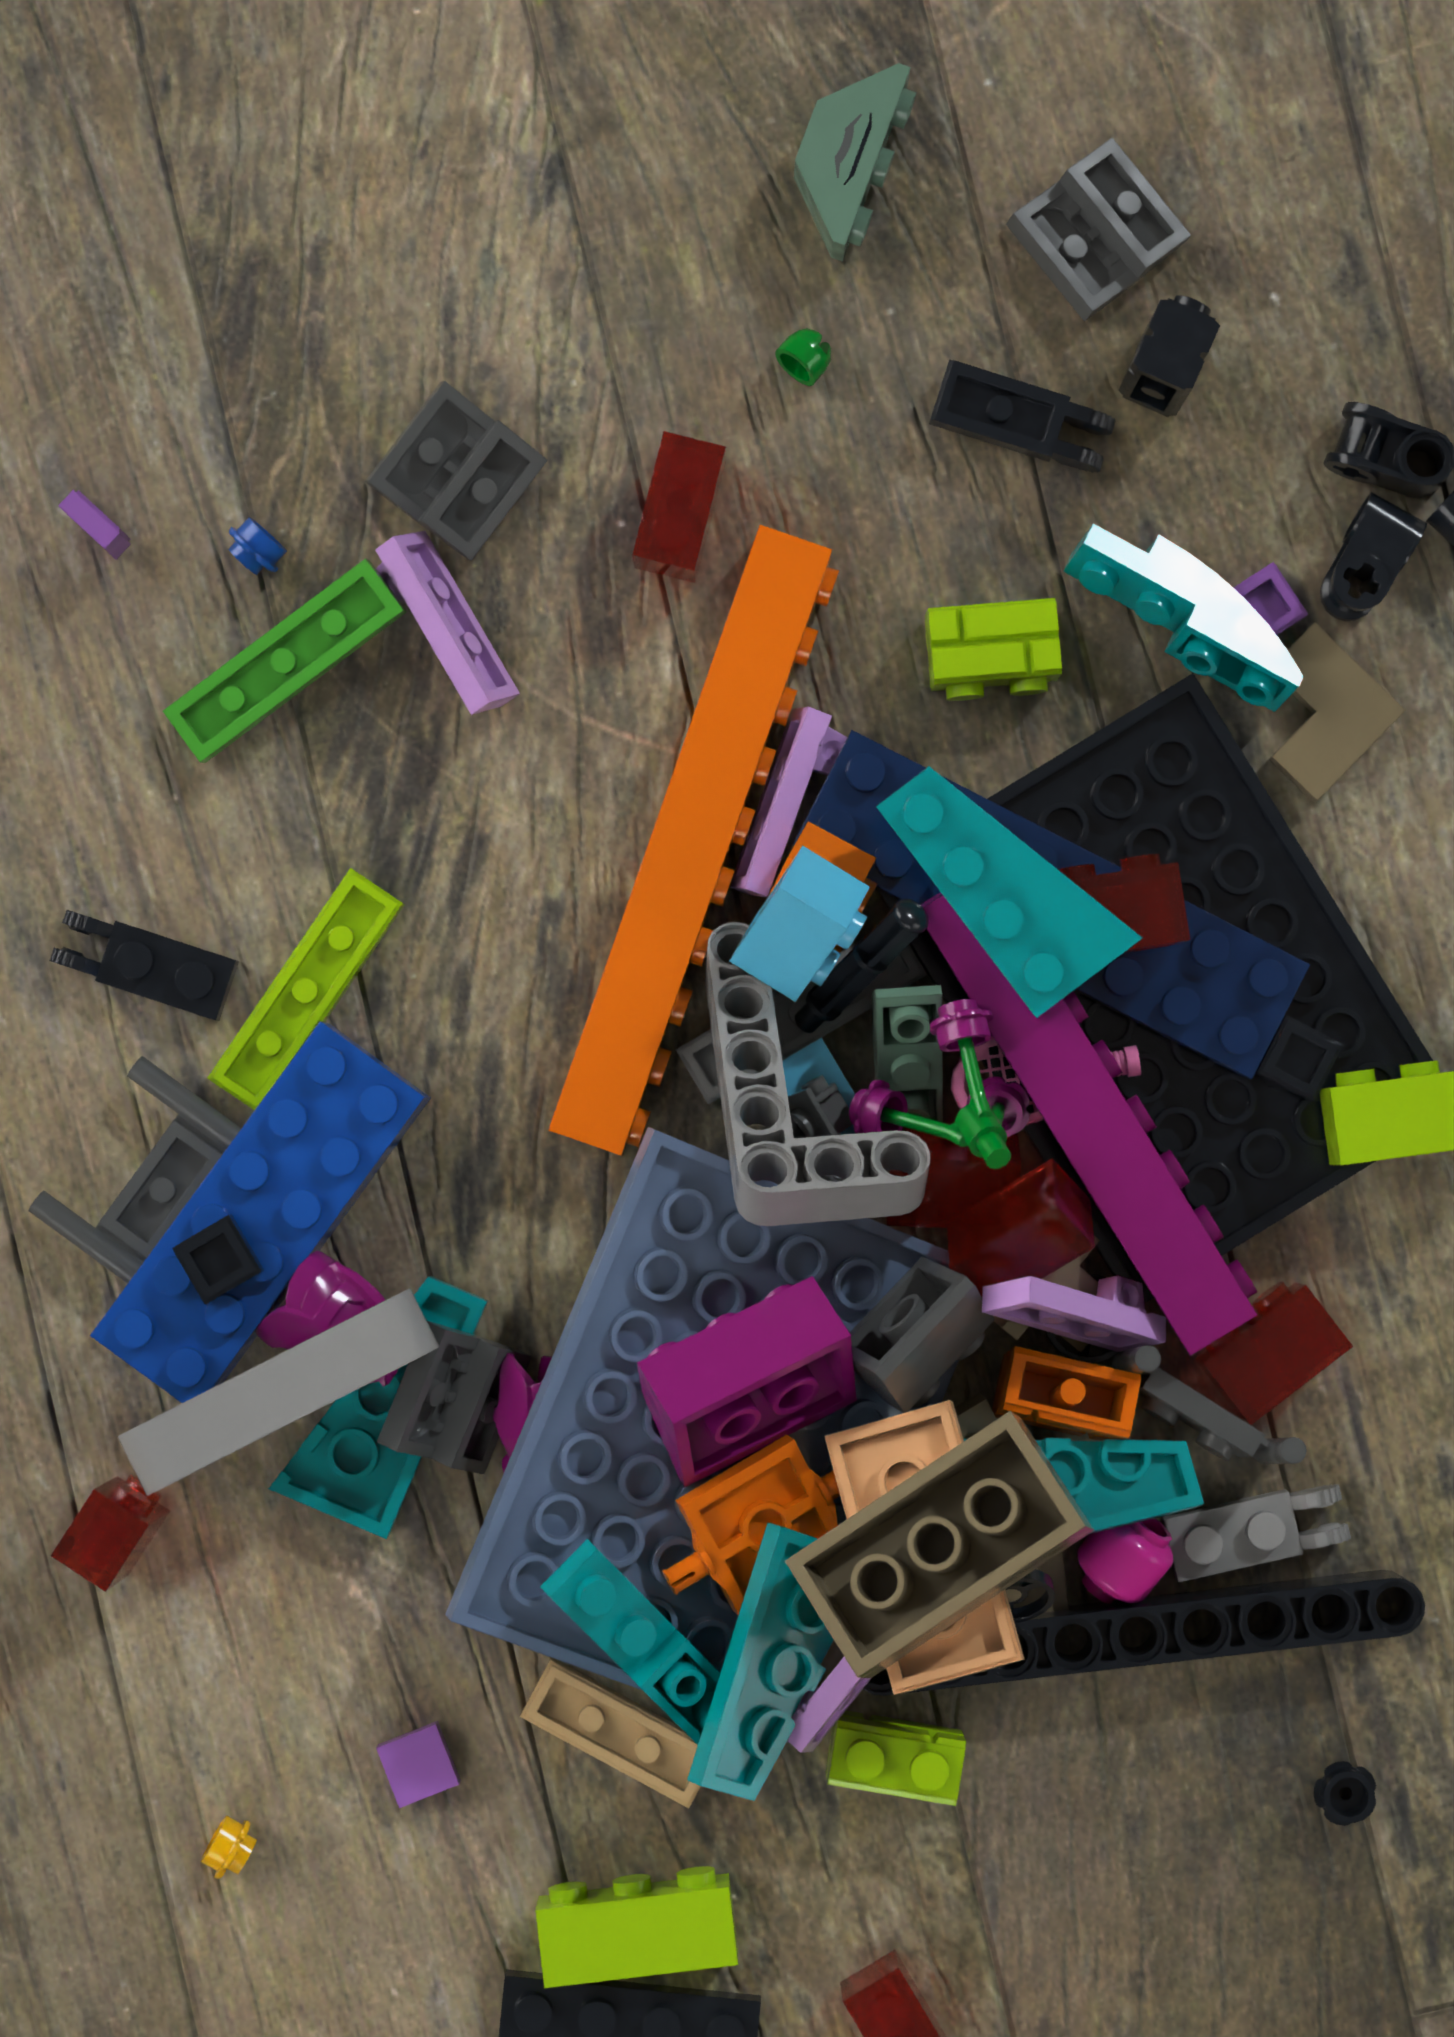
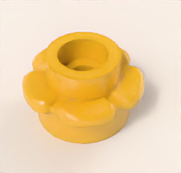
M226 1815L212 1836L200 1862L216 1870L214 1875L216 1879L222 1878L226 1869L238 1875L247 1862L257 1842V1839L248 1835L251 1826L249 1821L244 1820L241 1824Z

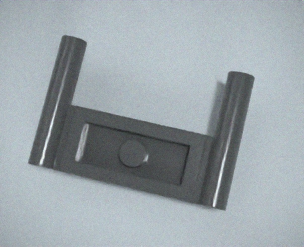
M143 1056L136 1061L127 1077L178 1113V1116L145 1158L99 1221L96 1228L46 1191H42L28 1210L127 1284L241 1130V1127Z
M1146 1345L1118 1352L1113 1357L1112 1366L1114 1369L1141 1374L1138 1394L1145 1398L1141 1405L1144 1411L1172 1427L1176 1425L1178 1420L1184 1422L1200 1433L1195 1442L1215 1456L1225 1461H1229L1233 1454L1237 1457H1254L1261 1464H1296L1305 1458L1306 1445L1301 1439L1297 1437L1265 1439V1434L1160 1369L1158 1366L1161 1362V1355L1155 1347Z

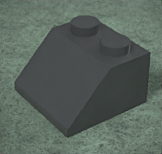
M922 1256L851 1330L854 1371L884 1402L906 1413L912 1407L916 1408L923 1405L936 1393L940 1386L939 1378L956 1360H963L978 1349L985 1337L984 1330L995 1319L992 1315L982 1313V1297L976 1286L967 1276Z

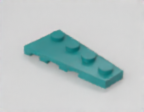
M930 766L876 806L1036 1018L1142 939L1139 934Z
M428 1276L414 1294L426 1321L451 1327L472 1335L475 1334L489 1301L432 1276ZM408 1364L400 1367L392 1381L384 1387L380 1382L370 1383L335 1400L268 1489L387 1539L422 1459V1456L396 1452L377 1442Z
M1068 1438L1036 1440L1093 1527L1094 1531L1090 1534L1197 1508L1204 1504L1186 1441L1117 1439L1071 1441Z
M767 1522L687 1778L688 1781L705 1788L755 1801L796 1726L792 1716L802 1697L808 1690L811 1692L815 1691L825 1673L826 1668L821 1663L834 1639L785 1560L818 1538Z

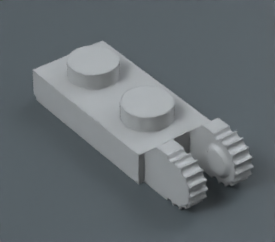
M1339 1484L1323 1485L1291 1493L1286 1489L1161 1517L1163 1525L1172 1537L1169 1546L1173 1553L1174 1561L1172 1566L1175 1580L1183 1582L1303 1555L1304 1549H1316L1348 1541L1351 1539L1349 1526L1345 1523H1327L1320 1525L1318 1528L1298 1532L1293 1511L1323 1508L1342 1500Z

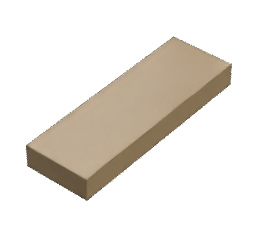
M550 1658L520 1717L679 1804L690 1808L701 1787L687 1780L698 1745L677 1724L557 1659Z

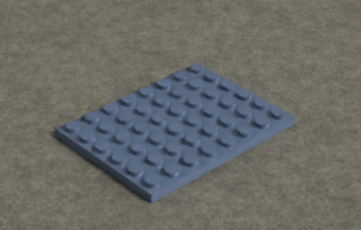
M648 1127L445 1615L454 1623L642 1690L540 1588L578 1547L588 1539L721 1673L738 1615L732 1610L720 1585L709 1575L682 1590L678 1595H675L667 1584L662 1570L671 1567L695 1552L692 1543V1532L675 1500L752 1454L684 1487L643 1397L637 1362L647 1358L655 1348L664 1343L680 1342L706 1329L711 1321L723 1314L738 1313L764 1300L777 1287L786 1284L795 1285L811 1276L814 1277L850 1333L922 1256L967 1276L976 1286L977 1290L992 1273L993 1269L870 1218L778 1226L755 1225L746 1221L737 1210L729 1160ZM767 1180L754 1182L755 1184L760 1185L762 1187H773L778 1185L772 1181ZM957 1360L939 1378L940 1386L936 1393L926 1403L916 1408L912 1407L909 1411L942 1402L958 1364ZM855 1371L857 1401L789 1435L796 1441L808 1467L820 1477L833 1470L824 1436L903 1413L884 1402ZM841 1497L834 1500L838 1525L847 1520Z

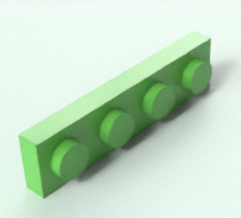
M365 558L164 709L163 713L198 761L206 763L407 613V611L370 560Z

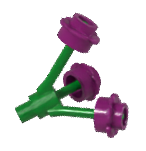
M973 999L953 1001L938 1008L939 1017L930 1023V1033L937 1035L941 1051H960L970 1095L966 1106L957 1114L955 1122L946 1124L907 1113L908 1107L904 1094L890 1089L889 1083L884 1080H874L870 1083L869 1089H861L854 1095L849 1107V1119L852 1125H854L855 1134L894 1130L902 1131L903 1127L945 1138L961 1147L968 1146L972 1154L983 1158L989 1168L999 1169L1005 1166L1011 1159V1152L1005 1144L1007 1137L1020 1132L1029 1120L1030 1114L1026 1107L1029 1105L1030 1099L1026 1090L1017 1082L1007 1083L1002 1077H989L982 1080L974 1047L980 1046L991 1039L988 1022L994 1018L993 1013L990 1010L978 1008L976 1000Z

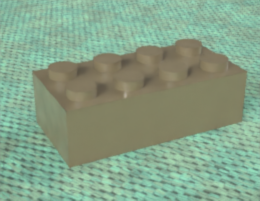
M1009 1411L785 1560L856 1676L858 1678H872L1093 1532L1094 1529L1022 1419L1012 1411Z

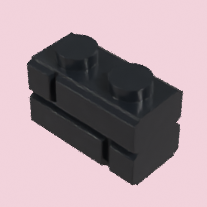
M1182 295L1175 296L1174 300L1170 298L1168 300H1160L1142 335L1118 390L1123 395V398L1166 417L1177 415L1194 387L1205 362L1204 359L1209 353L1220 328V325L1215 321L1216 318L1209 316L1211 310L1208 306L1198 300Z

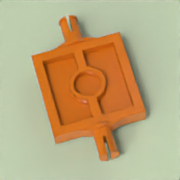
M786 1434L676 1499L675 1501L692 1532V1543L695 1552L671 1567L662 1570V1574L672 1592L678 1595L682 1590L709 1575L720 1585L732 1610L739 1615L767 1522L815 1538H820L838 1526L834 1500L840 1497L834 1471L832 1470L822 1477L817 1475L808 1467L796 1441Z

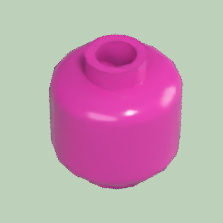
M1156 1518L1089 1534L1077 1551L1079 1564L1086 1574L1082 1578V1583L1092 1595L1107 1604H1112L1116 1599L1129 1604L1142 1602L1173 1564V1553L1169 1546L1172 1540L1171 1534Z

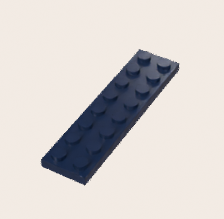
M851 730L793 846L809 821L877 858L866 877L878 883L875 889L897 900L912 899L919 904L924 903L940 893V891L876 806L926 769V767ZM945 778L1142 937L1140 941L1074 991L1248 1080L1253 1078L1310 966L1309 963Z

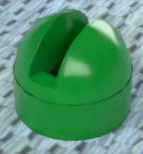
M806 328L788 336L775 351V356L781 367L792 378L804 385L812 386L823 375L831 362V347L827 342L820 343L822 334L816 330Z

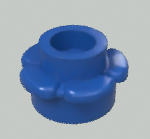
M248 517L238 529L230 527L229 534L234 538L235 542L228 550L238 561L255 575L264 567L270 572H277L278 567L275 564L283 557L287 550L266 529L251 517Z

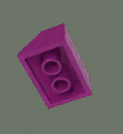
M813 1276L795 1285L786 1284L777 1287L764 1300L738 1313L723 1314L711 1321L706 1329L680 1342L664 1343L655 1348L647 1358L637 1362L643 1397L684 1487L768 1446L786 1434L790 1435L857 1401L851 1334Z

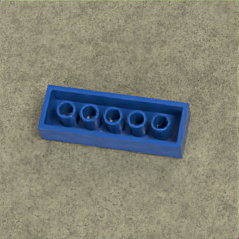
M320 1021L90 1336L181 1403L223 1383L256 1339L255 1330L258 1324L268 1314L277 1309L286 1298L289 1281L297 1267L310 1254L321 1250L431 1097L331 1024ZM232 1214L264 1271L214 1301L204 1304L172 1248L225 1216Z

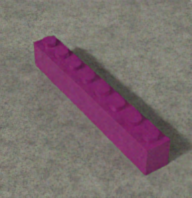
M941 892L920 904L927 912L929 918L928 933L968 998L976 1000L978 1008L990 1010L993 1013L994 1018L988 1022L991 1035L1189 1355L1191 1356L1257 1316V1313L1247 1299L1257 1293L1254 1284L1237 1259L1227 1265L1214 1243L1224 1238L1222 1232L1204 1204L1193 1210L1180 1190L1190 1183L1187 1175L1170 1149L1159 1155L1147 1133L1157 1127L1137 1095L1125 1100L1113 1078L1123 1072L1105 1042L1100 1040L1091 1045L1079 1023L1089 1016L1074 991L1036 1018Z

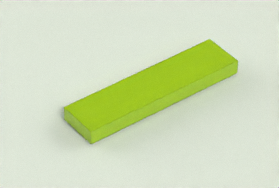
M350 868L207 1079L255 1111L320 1021L326 1022L405 904Z

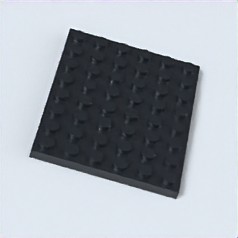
M1194 673L987 798L1309 963L1310 966L1285 1015L1344 1044L1322 1088L1337 1087L1335 1074L1374 1069L1376 1081L1401 1078L1399 1065L1433 1061ZM876 889L890 912L899 900ZM926 929L910 943L914 953L934 985H941L942 998L946 1004L957 1000L969 999ZM1074 991L1089 1016L1080 1022L1079 1025L1091 1045L1103 1040L1111 1052L1123 1050V1047L1137 1046L1141 1075L1134 1077L1121 1075L1116 1076L1113 1080L1125 1100L1137 1095L1157 1127L1147 1133V1136L1158 1154L1161 1155L1170 1149L1181 1165L1190 1183L1180 1190L1192 1209L1195 1210L1204 1204L1224 1236V1238L1214 1243L1221 1256L1376 1162L1371 1161L1342 1166L1329 1164L1320 1093L1315 1102H1310L1257 1074H1254L1253 1078L1248 1080ZM997 1045L989 1048V1055L999 1054ZM1003 1057L1004 1066H1009V1062ZM999 1058L990 1059L992 1068L1001 1067ZM987 1059L981 1060L984 1067L988 1069ZM1013 1069L1005 1070L1006 1079L1015 1078ZM1001 1070L992 1072L993 1077H1002ZM1033 1104L1026 1107L1029 1113L1034 1112ZM1044 1119L1026 1125L1023 1128L1024 1132L1081 1225L1100 1240L1095 1247L1112 1275L1142 1283L1144 1303L1153 1299L1152 1294Z

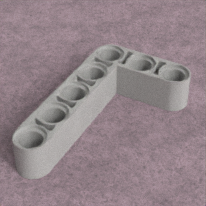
M740 922L720 925L713 930L708 938L705 988L734 1200L739 1214L746 1221L755 1225L778 1226L900 1216L911 1213L919 1207L924 1198L930 1166V1151L927 1144L919 1136L908 1131L894 1130L794 1138L772 988L736 965L728 964L731 963L729 960L749 925ZM744 1015V1016H748V1017H750V1018H748V1019H740V1018H736V1017H734V1016ZM753 1069L760 1073L748 1074L740 1070ZM761 1124L768 1127V1129L755 1130L748 1127V1125ZM901 1170L909 1175L904 1177L894 1176L887 1171ZM835 1175L843 1180L831 1182L821 1178V1176ZM767 1180L772 1181L778 1185L773 1187H762L760 1185L755 1184L754 1182Z
M409 1288L117 1437L146 1496L426 1355L440 1346Z

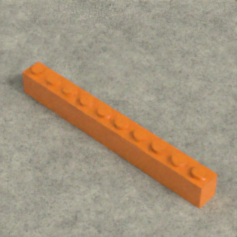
M761 524L759 525L551 1120L549 1131L621 1156L624 1155L627 1144L639 1148L651 1111L640 1108L648 1083L660 1087L672 1051L661 1047L668 1025L671 1023L681 1027L693 991L682 987L690 963L702 967L707 954L708 938L713 930L703 927L711 903L723 907L735 870L724 867L732 843L744 846L756 810L745 807L752 784L756 783L765 786L777 752L775 749L766 747L774 723L786 726L798 690L787 687L795 663L807 666L819 630L808 627L816 603L825 607L828 606L837 581L839 570L828 567L833 549Z

